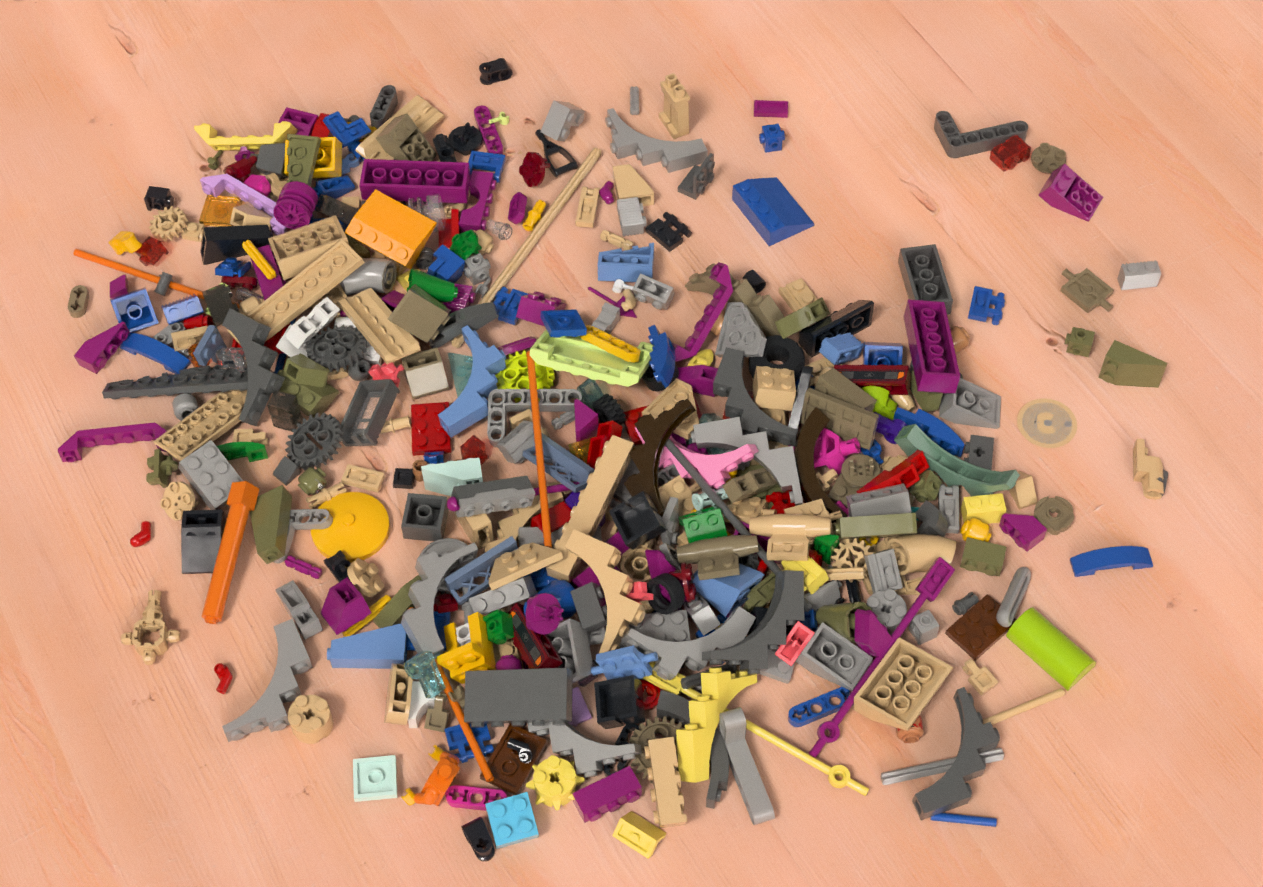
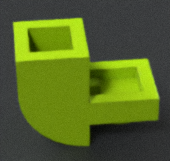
M878 386L861 388L877 400L872 412H877L891 420L894 419L897 403L888 397V390Z

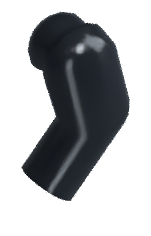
M514 738L509 739L507 748L516 750L522 763H529L533 756L529 744Z

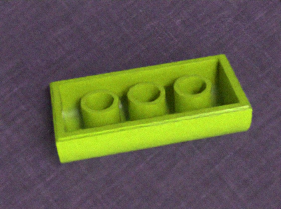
M1033 607L1026 610L1013 623L1006 634L1009 640L1067 691L1096 665V661Z

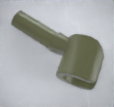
M219 150L213 158L208 157L209 168L216 170L219 167L218 158L223 153L222 150Z

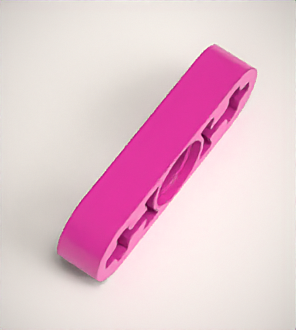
M459 785L449 787L445 794L447 803L451 807L486 811V795L489 796L488 803L493 802V800L495 801L497 797H501V799L507 798L506 793L502 790ZM455 793H459L460 797H457L456 800H453L452 796H454ZM465 793H467V802L464 800ZM474 794H480L483 799L479 803H473L471 797Z

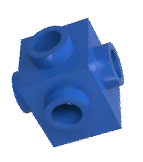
M779 124L762 126L759 141L763 145L765 153L782 150V141L785 140V134L780 129Z

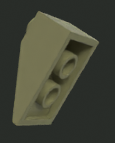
M1114 340L1105 356L1098 378L1118 386L1158 388L1168 363Z

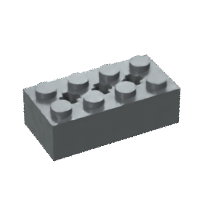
M936 244L901 248L898 264L909 300L944 302L947 315H949L953 299Z

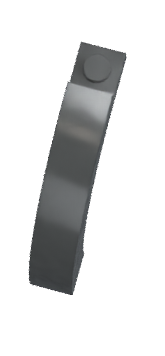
M661 690L656 716L661 719L666 716L668 721L674 718V723L679 724L682 722V727L685 728V724H690L689 700L674 693ZM718 728L715 730L709 761L711 779L706 798V807L712 809L715 808L716 801L720 802L722 790L727 791L729 776L727 749Z

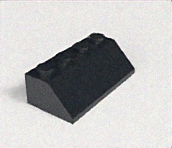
M858 300L854 303H849L839 311H834L830 316L802 329L799 332L798 343L811 358L818 355L821 343L826 337L832 338L838 334L846 333L854 335L871 326L874 302L871 300Z

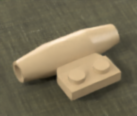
M771 514L752 517L749 522L750 534L771 537L768 539L767 560L808 561V538L831 535L832 528L831 518L809 514Z

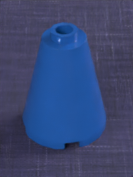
M554 580L537 593H548L558 600L561 608L564 609L561 615L563 620L572 617L577 611L570 592L574 588L566 580ZM527 602L524 604V614L526 613Z

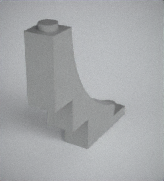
M740 417L693 425L694 431L691 432L692 443H696L698 448L717 447L736 450L746 444H755L758 452L754 454L753 459L773 476L782 491L793 490L789 491L791 503H795V506L803 504L793 446L769 450L766 431L743 435Z

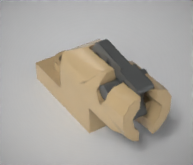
M1136 439L1133 447V481L1142 483L1144 497L1152 500L1161 499L1165 493L1168 472L1163 469L1162 461L1159 457L1147 456L1148 448L1145 447V439Z

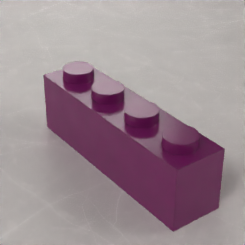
M270 245L257 249L276 271L277 276L269 280L251 259L264 301L286 284L283 277H280L281 272L278 264L276 265L275 263L276 259Z

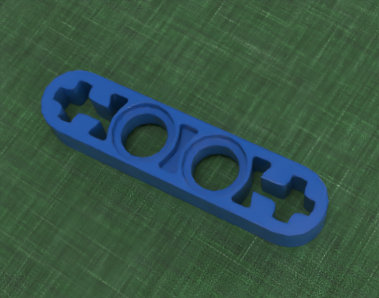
M840 687L792 707L788 714L789 723L794 727H802L838 712L845 702L844 697L847 696L848 698L850 695V690ZM837 697L841 703L839 705H832L829 699ZM813 705H819L822 711L814 713L810 708ZM794 714L801 715V720H798L797 717L794 718Z

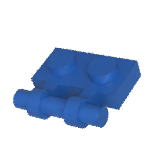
M975 286L968 319L986 322L987 317H991L992 324L998 325L1003 316L1002 308L1005 306V294L1000 292L997 296H993L992 289ZM993 304L995 308H989V305Z
M502 287L496 293L493 302L498 312V320L515 325L519 319L516 315L521 296L528 295V293L512 289L511 293L508 294V289Z
M484 724L483 728L471 727L484 757H487L486 754L493 753L492 744L487 746L483 744L484 741L491 740L487 724ZM460 725L444 729L449 750L458 749L459 753L454 755L462 763L468 762V759L475 758L472 750L465 751V747L469 746V743Z

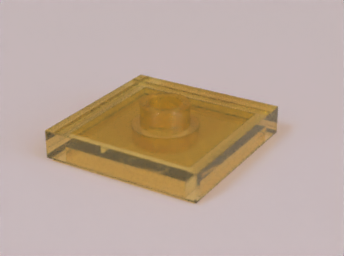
M207 195L199 223L205 226L216 227L233 226L230 224L233 207L241 206L243 201L239 197L219 195L215 198L212 195Z

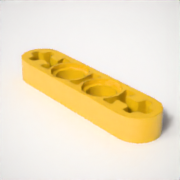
M585 325L587 333L580 336L581 339L627 362L635 363L639 361L640 349L594 326Z

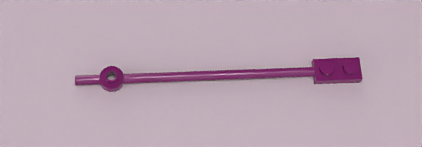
M941 557L934 561L915 588L920 595L892 633V640L881 656L874 659L832 721L819 725L817 729L819 739L808 753L812 757L816 758L826 743L835 742L839 738L840 729L838 725L854 704L855 695L896 640L901 637L926 599L930 602L934 601L954 573L955 569ZM825 729L829 730V736L825 735Z

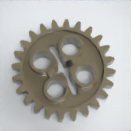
M666 716L663 717L662 722H659L658 717H655L654 723L647 719L646 726L641 723L639 730H634L633 735L635 737H631L629 742L641 745L642 754L635 755L636 758L631 766H638L636 773L643 772V779L648 777L647 768L650 767V759H645V754L643 753L644 746H648L647 740L657 739L654 734L660 733L664 738L674 737L675 745H677L676 730L681 729L682 722L676 726L674 725V718L669 723Z

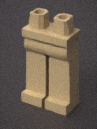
M675 73L665 76V81L660 82L661 90L664 93L663 112L659 113V119L667 128L672 138L677 139L689 134L688 101H690V96L677 79Z

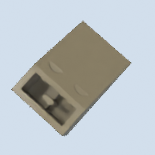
M408 113L395 117L376 137L385 152L396 160L432 161L437 156Z

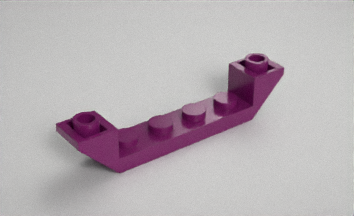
M718 262L711 269L709 278L718 283L720 287L715 290L711 303L705 307L701 320L695 324V330L687 338L685 348L673 343L676 356L675 362L696 356L731 296L733 288L728 265Z
M155 422L79 430L58 448V453L62 462H74L82 460V447L91 448L100 445L156 440L167 431Z

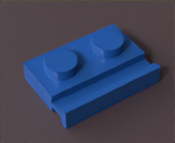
M226 258L215 268V275L233 277L235 274H238V277H242L251 269V262L248 261L246 264H243V261H237V258Z

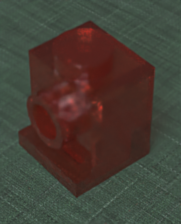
M150 236L135 251L140 257L139 261L145 266L149 264L154 266L163 254L167 255L169 253L161 241Z
M475 435L460 446L462 460L480 458V465H482L489 459V456L486 454L485 443Z

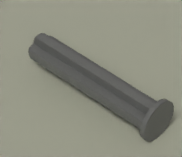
M729 661L725 665L719 666L722 667V671H730L736 674L737 666L729 665ZM702 672L682 678L680 681L681 687L683 689H690L701 685Z

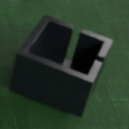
M644 491L628 499V502L636 508L633 509L630 505L623 502L609 510L625 545L633 550L667 531L660 514L657 513L658 510L651 496Z
M631 675L594 683L597 723L605 729L624 726L623 722L626 725L645 722L644 704L640 701L643 700L642 682L637 677Z

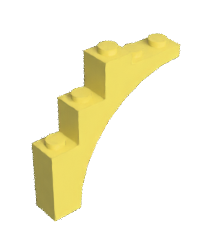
M710 667L708 672L701 673L702 695L697 696L696 700L689 701L690 724H685V728L676 730L678 771L681 781L696 783L709 779L711 746L719 723V714L724 712L729 702L737 693L747 686L757 683V674H748V670H739L735 674L730 671H722V667Z

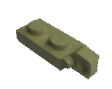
M773 572L751 589L747 595L748 600L742 607L744 610L750 612L756 606L765 607L771 602L776 577Z

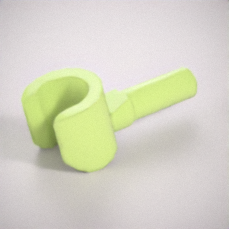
M500 112L499 117L490 119L489 123L499 122L502 125H507L509 123V116L505 117V112Z

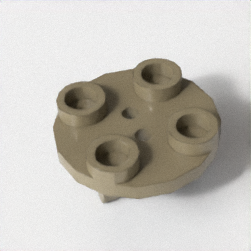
M857 454L850 456L844 461L841 474L848 487L862 488L880 474V467L874 458L868 455Z

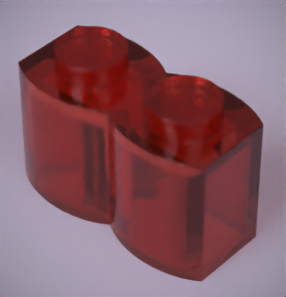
M1015 135L1005 143L994 147L990 153V160L1003 172L1011 170L1017 163L1028 160L1031 147L1018 135Z

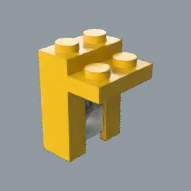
M479 612L467 616L468 623L456 627L455 622L444 626L447 652L437 656V662L450 671V678L461 684H465V671L496 670L493 644L488 640L486 622L483 621L484 615Z

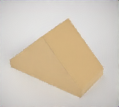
M1022 471L1018 472L1020 476L1016 481V485L1009 490L1019 510L1037 504L1033 478Z

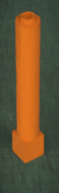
M248 481L232 482L227 500V505L230 506L201 616L209 624H217V622L222 621L249 511H254L259 488Z

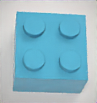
M528 792L485 804L496 849L539 837Z

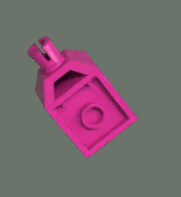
M824 428L815 444L814 468L826 465L830 470L834 469L838 474L837 476H839L842 464L847 459V456L860 452L858 439L852 438L843 441L837 434Z

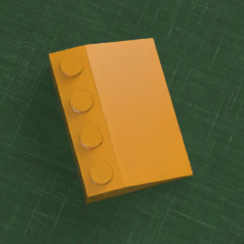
M375 189L354 215L345 234L411 270L437 222Z

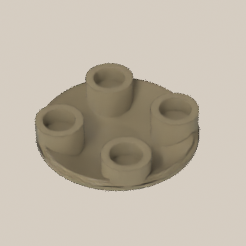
M1041 143L1032 152L1031 162L1037 170L1044 173H1052L1066 163V152L1048 143Z

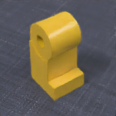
M120 231L108 242L117 255H121L123 252L133 253L142 246V243L136 239L134 232Z

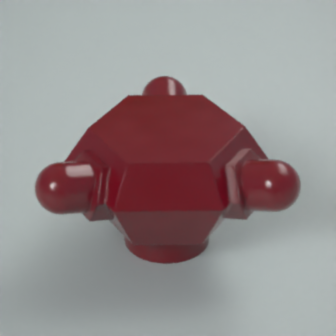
M252 155L248 159L238 160L226 166L223 172L243 183L249 177L248 174L251 173V167L257 162V157Z

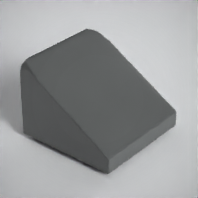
M286 456L282 458L273 472V476L285 485H288L300 474L298 466Z

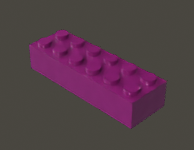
M364 159L359 184L362 200H367L376 189L396 201L467 203L471 178L469 163Z
M908 299L903 317L917 390L956 393L960 372L945 303Z

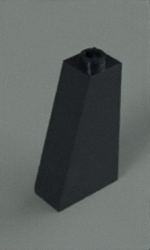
M268 225L203 227L200 249L203 265L224 261L226 258L248 255L242 246V243L246 242V240H250L256 248L270 245L268 238L273 237V233L269 232Z

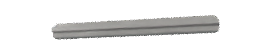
M995 748L979 754L984 757L986 763L1004 759L1002 748ZM957 757L881 773L882 784L889 785L947 772Z

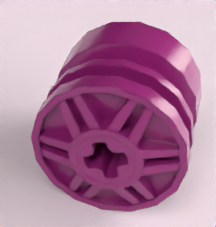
M298 181L286 183L274 207L276 220L281 225L290 229H297L308 225L318 202L315 190L311 186Z

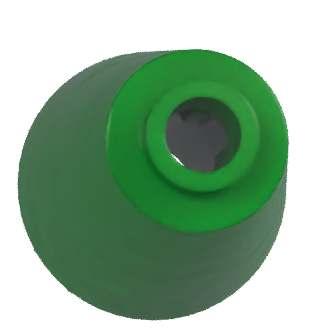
M416 269L410 270L407 292L416 284L440 303L452 302L453 298H457L458 287H455L454 283Z

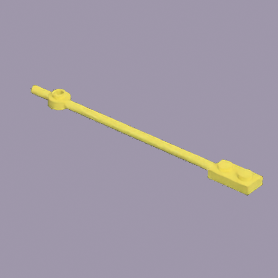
M649 662V664L653 668L656 662ZM652 670V675L643 677V679L662 690L676 695L682 692L695 700L697 696L702 695L692 688L683 689L680 681L685 676L677 673L676 677L670 681L660 678L654 670ZM746 719L747 730L827 774L828 781L833 787L843 788L848 786L864 796L867 795L869 788L851 779L850 772L845 766L835 765L830 767ZM835 776L842 777V780H836Z

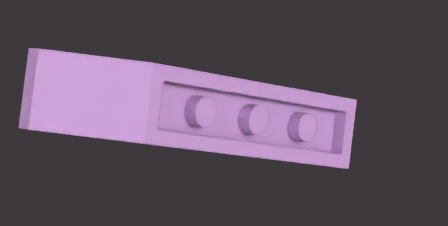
M228 174L202 177L200 179L202 190L207 195L217 198L226 189L230 194L234 193L239 196L242 201L251 203L257 210H263L269 216H272L270 225L272 232L276 236L287 232V227L281 225L274 216L276 202Z

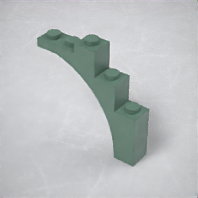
M917 424L903 426L894 439L908 457L917 450L923 451L929 465L927 470L935 471L948 487L962 485L971 496L990 495L997 491L1010 490L1016 485V481L1020 476L1016 469L1004 472L993 471L972 465L955 457L932 441Z

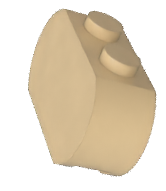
M392 663L388 679L384 723L407 724L411 703L413 666Z

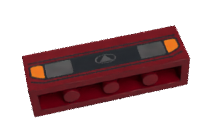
M834 365V369L860 388L878 386L888 390L889 395L909 394L912 376L908 365Z
M516 602L508 614L512 615L513 644L520 651L521 658L526 662L529 669L558 668L562 664V660L547 634H538L527 628L523 609L524 605Z

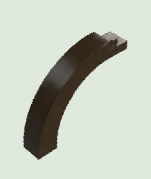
M815 407L801 427L794 446L801 494L806 503L822 499L829 513L840 510L842 517H847L848 515L823 491L815 473V444L819 434L830 421L824 413Z

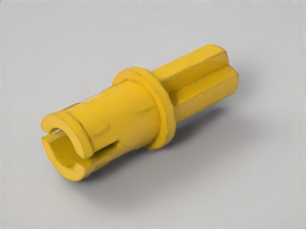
M538 200L533 209L529 210L528 217L522 225L526 231H532L537 221L541 219V214L546 207V203L542 200Z

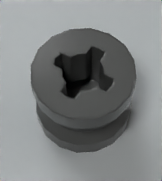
M424 247L416 260V266L427 270L434 262V251L431 248Z

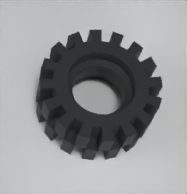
M604 394L593 402L592 407L594 412L598 414L601 423L613 420L621 425L626 421V415L623 413L624 410L620 408L621 405L617 403L616 399H613V396Z

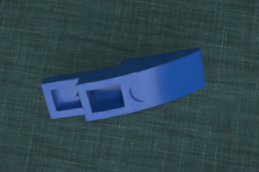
M654 324L648 328L651 334L648 338L653 345V351L649 353L652 360L649 363L654 371L653 374L657 382H662L666 388L672 380L675 369V349L666 332L660 334Z
M897 408L894 419L904 421L907 426L917 424L937 445L950 454L961 458L965 444L944 422L921 409H918L916 414L902 408Z

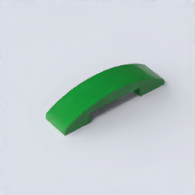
M232 442L217 446L227 461L248 457L249 463L268 459L265 445L260 443Z

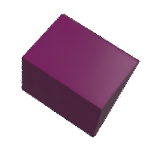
M575 399L577 450L580 448L584 450L590 444V439L597 437L598 414L580 400Z

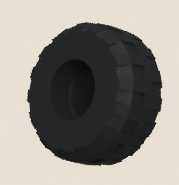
M779 335L766 337L763 357H749V372L753 379L756 366H768L770 368L794 370L796 382L800 379L803 366L805 365L804 352L798 343L788 337L783 339ZM777 360L783 362V364L776 365L770 362Z

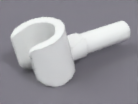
M618 279L615 281L612 291L621 293L622 289L632 290L634 286L627 285L623 280Z

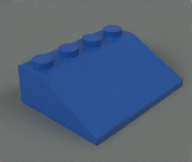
M777 177L747 179L733 185V202L768 246H772L814 226L813 221Z

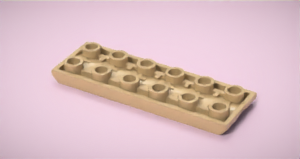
M417 95L360 143L355 151L365 159L396 160L385 152L376 139L395 117L408 113L424 136L445 115L431 106L421 96Z
M372 288L366 289L355 296L337 301L338 306L386 364L420 351L418 342L409 332L388 320L392 311Z
M247 390L219 392L157 438L154 444L169 452L178 460H183L210 440L214 442L241 421L239 417L244 407Z

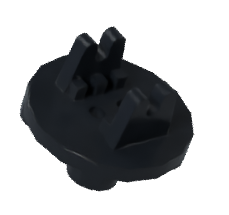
M469 122L465 126L452 130L448 137L453 150L464 156L470 155L471 151L477 150L483 143L481 132L474 126H470Z

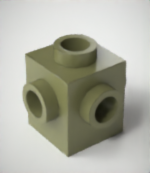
M1073 327L1071 334L1067 333L1064 343L1068 345L1066 352L1089 357L1095 332Z
M931 470L924 471L919 475L920 480L913 484L909 490L920 503L925 502V500H936L942 483Z

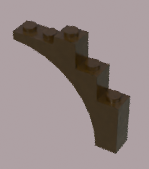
M688 398L677 402L675 407L669 411L661 412L656 419L650 413L640 417L638 422L634 424L645 443L635 446L633 451L629 453L640 473L629 476L624 485L631 497L642 491L650 495L661 518L665 509L658 489L660 458L673 431L685 418L696 411Z

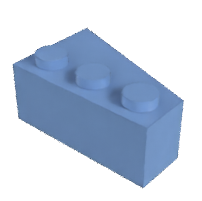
M649 243V246L638 248V245L632 246V249L622 251L620 248L599 252L598 281H616L621 279L624 282H636L640 273L653 278L654 243Z

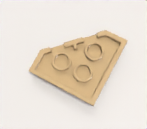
M676 378L642 411V416L651 413L654 418H658L661 412L669 411L675 407L677 402L687 398L696 410L692 386ZM697 410L685 418L673 433L689 440L691 432L694 431L693 425L699 424Z

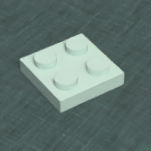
M395 755L353 759L355 802L398 798Z

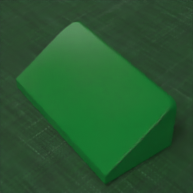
M824 535L814 538V549L818 551L819 555H822V561L830 565L833 561L831 556L837 555L834 549H838L840 536Z

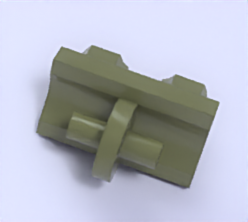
M160 448L156 449L154 456L147 458V465L154 472L146 475V481L150 485L160 484L163 488L168 487L169 475H172V472L178 469V463L172 460L171 456L162 454Z

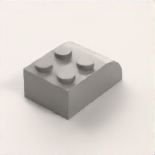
M570 618L559 623L557 628L547 634L562 660V664L558 668L572 670V683L589 676L591 674V667H593L587 631L583 630L581 622Z

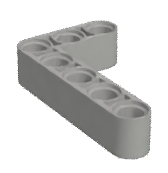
M495 389L490 392L488 397L487 434L489 442L493 447H497L496 445L506 437L507 412L531 410L530 389ZM537 389L538 398L541 399L539 401V412H575L574 403L569 402L571 398H577L583 403L582 395L576 389ZM496 398L503 399L500 403L493 402ZM515 398L522 399L519 403L512 402ZM552 398L560 399L557 403L550 402ZM495 416L502 417L499 421L493 420ZM494 434H501L499 439L492 438Z
M738 707L720 713L719 731L727 749L729 765L753 825L775 819L772 804L745 740L746 719L742 708Z

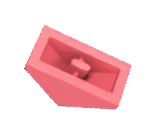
M797 621L786 636V645L780 646L775 655L792 666L815 632L800 621Z

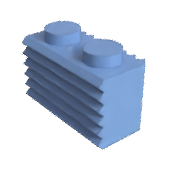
M851 333L838 334L832 338L826 337L821 343L819 352L833 365H838L857 359L864 345L856 337H853Z

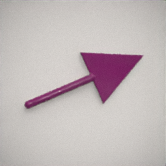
M588 287V290L620 308V316L637 318L633 310H623L621 303L625 302L624 296L616 303L592 287Z

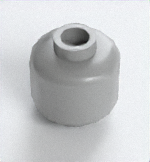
M188 393L176 396L172 402L174 415L180 421L199 408L196 398Z

